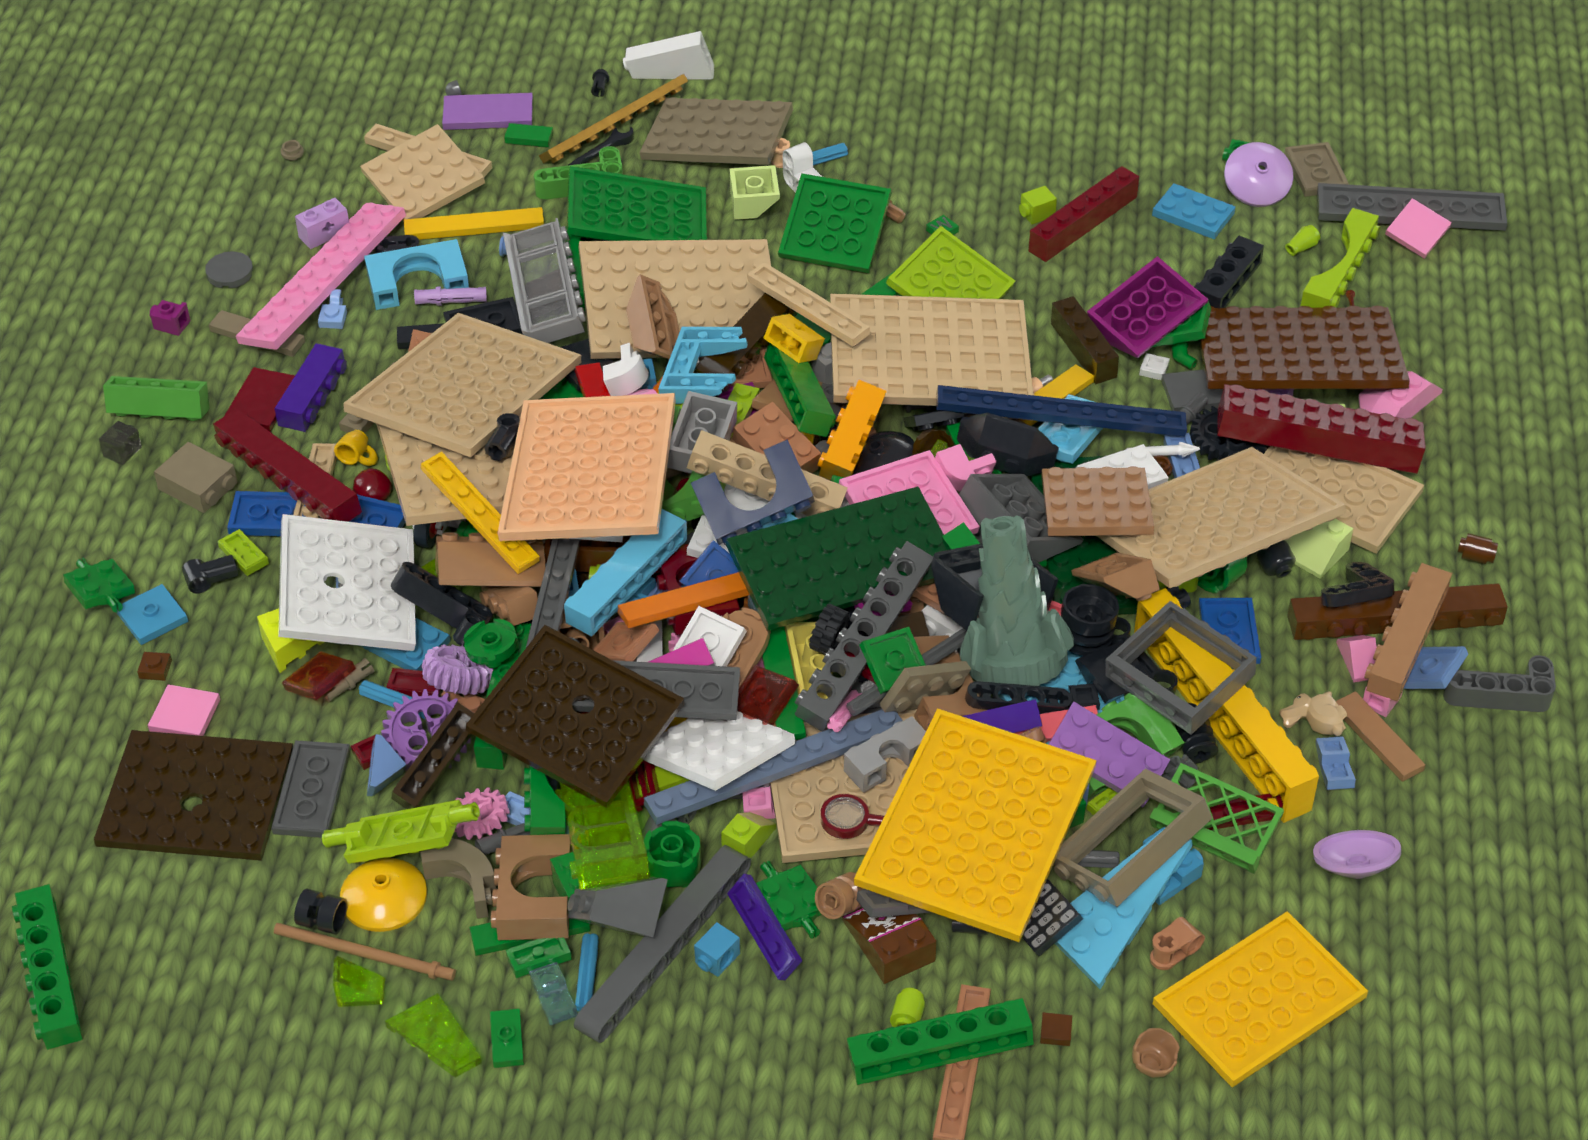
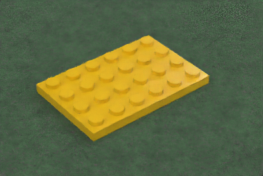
M1287 911L1153 998V1005L1233 1088L1367 998L1368 990Z

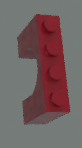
M689 544L681 545L654 573L657 574V589L662 591L661 593L682 588L683 584L679 580L697 560L696 557L687 555ZM737 599L708 606L704 609L723 617L726 613L731 614L734 611H739ZM696 610L667 618V623L673 626L675 635L683 634Z

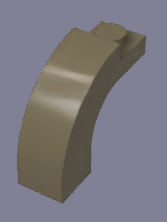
M451 838L448 846L421 851L425 880L439 877H455L463 880L473 891L477 919L488 917L487 905H493L491 893H493V889H496L494 872L491 863L478 848L465 841Z

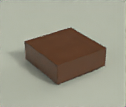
M1042 1012L1040 1043L1070 1046L1072 1015Z

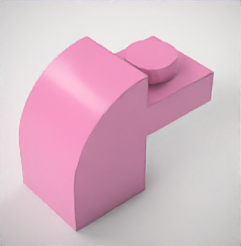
M960 444L939 451L935 456L938 464L957 491L962 490L970 474H992L996 464L992 453L969 461Z

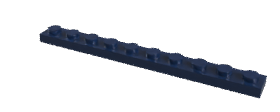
M938 385L936 392V410L971 414L990 413L1000 417L1185 437L1187 432L1186 412L943 385Z

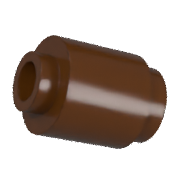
M1468 533L1466 538L1461 537L1457 552L1462 553V559L1482 564L1487 562L1494 563L1498 543L1492 542L1490 538Z

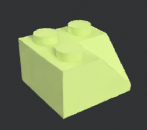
M775 165L730 168V192L734 220L758 218L780 199Z

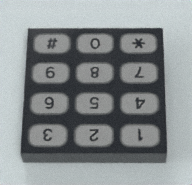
M1049 879L1045 882L1022 935L1024 941L1038 957L1083 920L1082 916Z

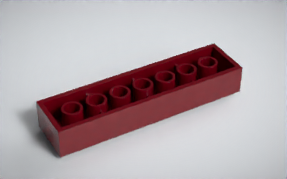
M1226 384L1224 385L1218 407L1217 436L1418 474L1426 449L1423 422L1413 418H1398L1388 413H1372L1361 408L1351 409L1340 404L1330 405L1320 403L1314 399L1304 400L1294 398L1288 394L1278 395L1262 389L1252 390L1240 385L1231 386Z

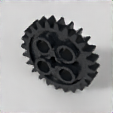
M1211 406V411L1203 409L1202 414L1197 413L1196 419L1192 420L1189 434L1191 441L1194 443V446L1200 448V455L1209 454L1208 460L1217 458V461L1250 447L1264 454L1270 447L1269 445L1217 436L1218 409L1214 406Z

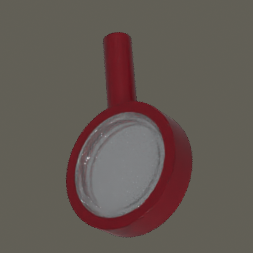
M852 794L834 795L827 799L821 808V825L829 835L839 839L857 837L866 830L868 825L880 826L884 818L883 815L869 814L866 803Z

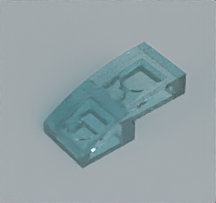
M557 962L529 971L532 984L549 1025L578 1015L577 1007L567 989L566 980Z

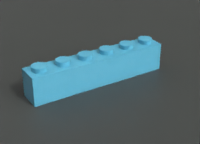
M662 509L658 534L631 535L630 539L622 547L618 548L614 555L606 563L602 564L598 571L590 579L586 580L573 596L566 600L564 604L566 623L593 636L618 610V605L625 603L687 540V522Z

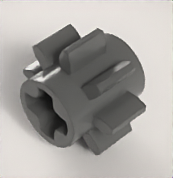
M1185 754L1182 758L1173 756L1169 758L1170 761L1164 770L1166 774L1162 777L1171 781L1180 763L1196 770L1198 766ZM1183 773L1179 784L1187 789L1196 780L1195 777Z

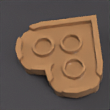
M741 608L742 610L734 611L731 614L726 613L723 618L744 627L747 631L727 667H740V694L766 650L771 630H766L759 613L748 608Z

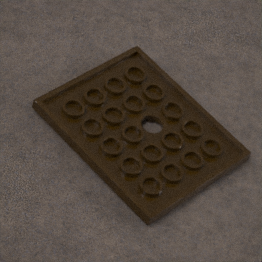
M544 625L466 723L465 727L466 731L608 808L683 707L684 698ZM588 698L593 701L594 708L589 713L579 714L572 708L576 700L583 701Z
M131 730L94 837L95 846L262 861L293 751V743ZM195 796L202 800V804L193 807L192 811H186L181 808V803L188 797Z

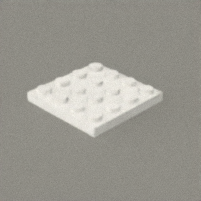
M738 711L737 720L688 718L664 732L643 760L716 791L795 744V737L790 732Z

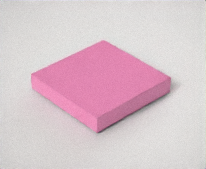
M1412 198L1388 227L1385 235L1425 259L1450 228L1452 222Z
M168 684L148 724L149 731L203 736L220 702L219 693Z

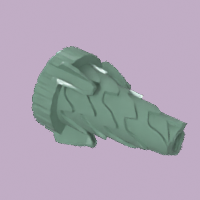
M1017 515L1015 517L1001 516L994 519L984 518L981 522L983 548H979L982 575L978 578L979 592L984 597L977 620L970 622L962 642L960 660L968 663L971 668L969 674L976 681L1040 686V684L1047 683L1060 674L1068 661L1067 651L1074 646V638L1056 609L1047 611L1046 596L1044 591L1041 592L1038 570L1036 567L1034 568L1027 548L1024 520Z

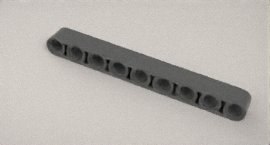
M727 845L722 846L657 921L654 936H644L584 1005L575 1018L574 1028L598 1043L604 1042L728 897V891L743 874H747L751 865V858Z

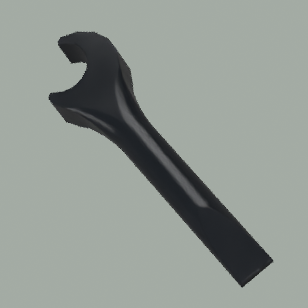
M630 127V131L626 133H620L617 128H614L611 135L604 142L568 164V166L586 164L599 156V151L603 147H616L631 143L634 139L633 128Z

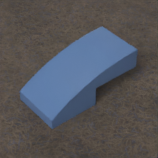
M1344 737L1316 738L1319 764L1327 790L1355 788L1356 779L1349 764L1350 752Z

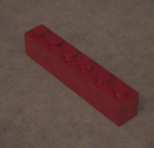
M1123 166L1119 167L1030 230L1028 252L1044 262L1053 258L1136 199L1139 176Z

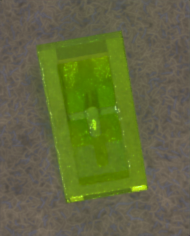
M339 956L334 958L333 987L338 1007L381 1005L384 1002L385 977Z

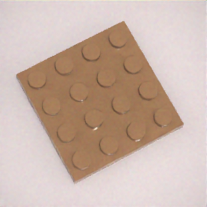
M1130 466L1128 468L1077 467L1061 469L1052 467L1050 469H1042L1048 536L1154 535V521L1145 468Z

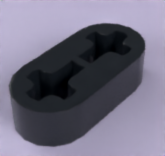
M414 235L388 236L375 249L376 253L420 246L419 239Z

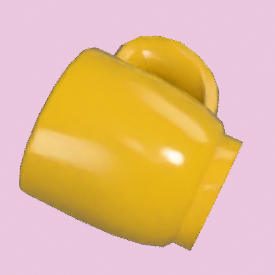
M354 430L346 433L334 446L335 456L344 464L353 465L360 462L365 466H373L378 461V456L375 450L368 445V437L363 431ZM365 452H367L369 454V457L366 458L362 455Z

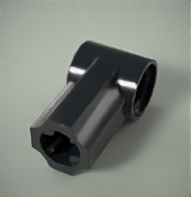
M505 413L497 418V428L485 445V454L489 455L492 460L501 461L502 458L508 455L511 448L515 446L520 423L518 415Z
M232 555L203 562L200 559H191L182 567L188 589L196 594L207 591L212 583L238 576Z

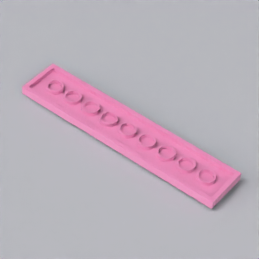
M374 203L364 204L349 219V223L337 231L323 248L236 335L238 344L277 350L331 292L365 259L364 256L369 255L406 216L404 207Z

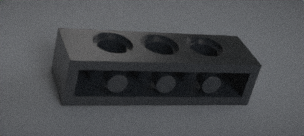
M1239 235L1233 243L1230 242L1225 253L1217 257L1212 269L1206 271L1203 280L1200 283L1197 282L1194 288L1208 299L1210 306L1218 309L1226 308L1262 263L1264 245Z

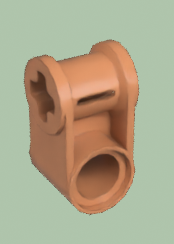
M1179 917L1168 927L1154 935L1152 940L1154 949L1150 954V963L1159 970H1169L1187 956L1198 951L1204 943L1205 936L1184 917Z

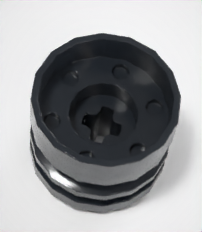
M1081 584L1072 587L1065 593L1061 607V617L1069 627L1074 638V646L1069 649L1070 652L1085 656L1111 646L1119 612L1118 599L1112 592L1097 585Z

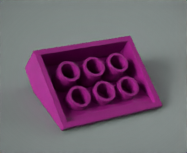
M1157 256L1089 309L1087 314L1111 346L1139 358L1208 303V299Z

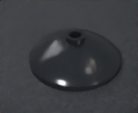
M881 431L869 435L852 475L912 456L914 440L910 436L897 431Z

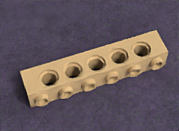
M701 430L692 450L687 469L705 476L715 472L720 482L770 501L776 490V479L765 455ZM802 470L815 502L811 503L812 506L809 509L799 513L811 516L841 507L848 487Z

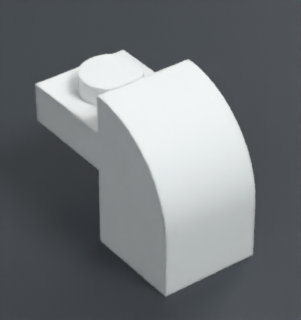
M630 343L620 345V361L603 366V380L611 396L631 394L638 390L648 378L649 372L638 351H633Z

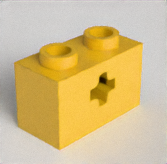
M791 314L771 317L764 335L765 340L798 363L817 360L825 340L824 337Z

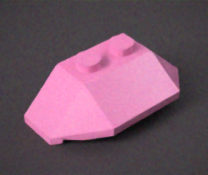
M1407 371L1410 379L1409 389H1365L1358 397L1359 408L1372 413H1388L1398 418H1411L1439 396L1443 389L1420 375Z

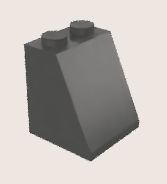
M635 877L575 889L574 894L570 896L568 901V918L630 935L653 937L667 879Z

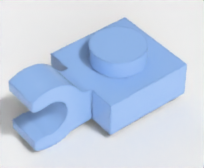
M335 289L331 292L329 305L322 304L318 319L319 328L343 329L347 309L346 305H342L343 298H340V289Z

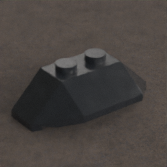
M990 413L978 414L969 418L963 417L960 421L957 441L972 460L992 453L996 460L994 469L1009 474H1024L1026 477L1042 473V469H1050L1055 466L1059 447L1052 444L1048 437L1036 427Z

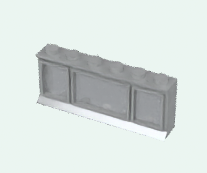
M555 218V222L512 235L503 232L521 331L525 336L546 343L585 332L583 322L586 321L583 307H579V305L583 304L579 290L576 291L579 288L576 274H572V272H576L573 259L569 258V256H572V250L569 242L565 241L569 240L566 227H561L558 218Z

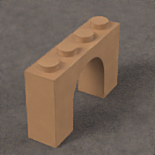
M949 635L914 637L922 655L947 639ZM955 650L935 664L961 662L960 655ZM968 673L964 683L957 688L954 694L922 697L914 717L927 731L928 724H930L937 708L959 716L987 710L972 708L966 703L965 694L970 683L974 682Z
M570 834L502 836L501 848H496V865H500V867L494 869V884L498 886V889H493L492 894L493 907L497 908L496 911H491V928H497L498 940L568 938V896L529 897L515 889L528 878L552 875L550 859L572 852Z

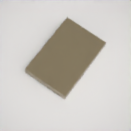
M1329 142L1285 147L1284 154L1291 163L1293 173L1304 197L1317 195L1318 183L1349 185Z

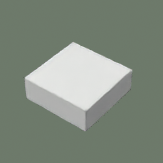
M1146 353L1139 375L1161 380L1162 374H1166L1170 359Z

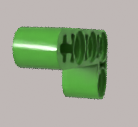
M612 146L603 147L599 151V162L537 170L534 173L535 194L540 199L568 197L570 166L623 174L619 150Z

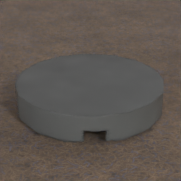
M240 252L220 253L211 258L206 264V277L210 284L218 288H223L222 286H228L229 288L239 287L252 277V261L247 255Z

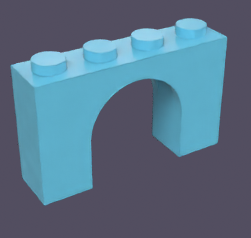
M457 239L364 256L376 310L400 306L396 283L403 275L413 271L422 270L435 273L442 280L444 289L469 288L468 276Z

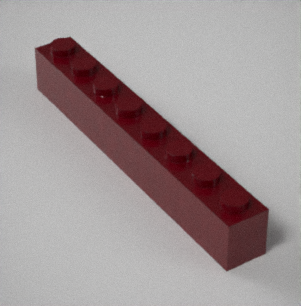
M239 409L233 410L213 423L216 432L214 437L221 447L225 446L236 458L240 457L250 468L258 470L265 479L269 478L280 490L284 489L295 501L300 500L310 512L314 511L320 515L321 519L349 522L362 513L357 493Z

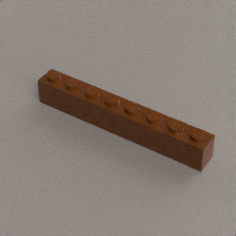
M1500 583L1449 587L1431 630L1503 625L1508 606ZM1403 590L1395 591L1394 595L1390 597L1339 607L1322 605L1321 596L1290 599L1287 617L1293 639L1310 640L1315 638L1382 634L1387 626L1392 627L1393 625L1390 622L1395 608H1401L1402 606L1399 604Z

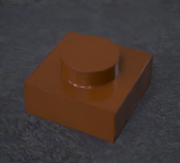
M144 652L137 671L139 679L165 681L172 662L171 654Z

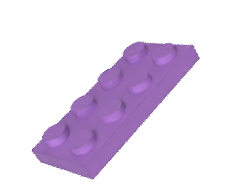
M1075 702L1068 709L1048 744L1097 760L1092 777L1118 793L1144 769L1162 776L1170 761L1169 758ZM1148 799L1141 805V807L1145 806Z

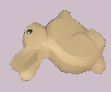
M1330 691L1312 698L1305 693L1300 694L1294 699L1293 705L1279 711L1283 718V725L1286 728L1294 726L1299 719H1306L1313 731L1324 736H1340L1346 729L1343 719L1347 716V713L1341 705L1338 706L1332 698Z

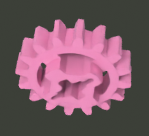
M487 787L484 792H480L479 788H477L471 794L466 792L464 799H455L460 800L462 805L475 802L480 809V816L477 821L457 824L454 832L457 833L458 837L466 835L467 840H470L473 835H477L478 839H481L482 835L486 833L492 835V829H501L500 822L508 820L506 815L510 813L508 803L504 794L500 795L499 790L491 792L490 788Z

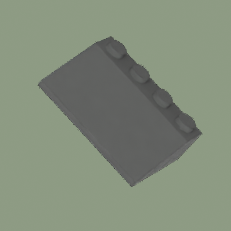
M970 474L959 493V496L978 522L980 528L984 518L994 519L1001 516H1020L1025 524L1027 548L1030 557L1037 563L1075 547L1084 540L1081 536H1048L1044 495L1024 474Z

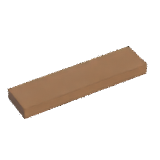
M1356 691L1336 701L1338 706L1341 705L1347 713L1343 720L1402 782L1424 771L1425 764Z

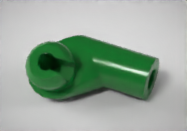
M1187 342L1172 345L1173 359L1188 369L1193 370L1198 360L1188 354Z

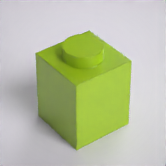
M1046 186L1033 189L1021 194L1019 211L1033 225L1044 221L1056 212L1057 198Z

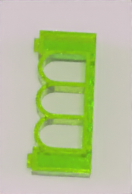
M629 780L608 808L559 782L560 789H555V794L565 805L566 825L569 829L570 844L573 848L574 861L569 862L572 879H578L579 889L650 879L647 852Z

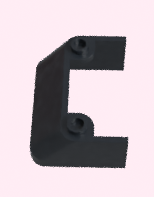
M983 543L937 552L934 554L931 563L940 609L966 631L970 622L977 620L984 597L979 592L978 578L982 575L979 548H983ZM1031 558L1034 568L1036 567L1038 570L1041 592L1044 591L1048 611L1059 579Z

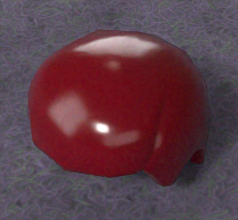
M369 468L361 471L355 477L352 490L357 495L385 501L391 493L392 484L385 473L378 469Z

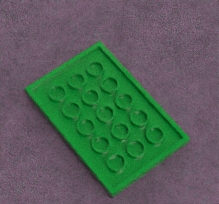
M570 166L568 176L567 233L569 235L609 241L707 240L706 187Z

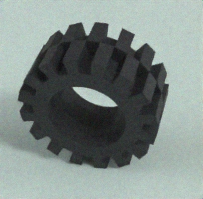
M830 603L827 604L823 612L820 613L819 620L815 623V629L811 633L813 635L810 637V649L826 655L830 648L835 650L839 644L836 641L838 635L844 627H848L850 612Z

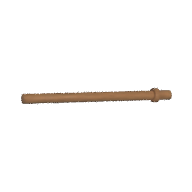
M276 923L274 927V934L428 974V977L431 979L439 977L453 981L456 975L455 969L441 966V963L437 961L429 963L281 923Z

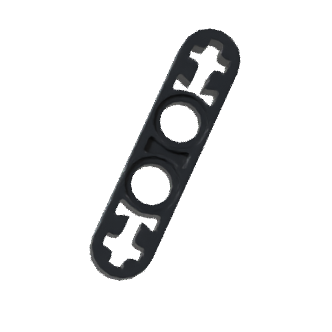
M974 681L967 688L965 701L972 708L991 710L1026 702V696H1034L1039 701L1037 703L1039 714L1068 710L1072 703V696L1067 690L1056 687ZM1007 694L1012 700L1004 701L998 695Z

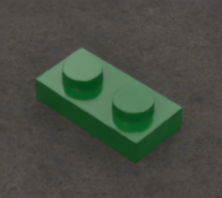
M564 937L536 939L506 950V956L515 978L572 960L571 952Z

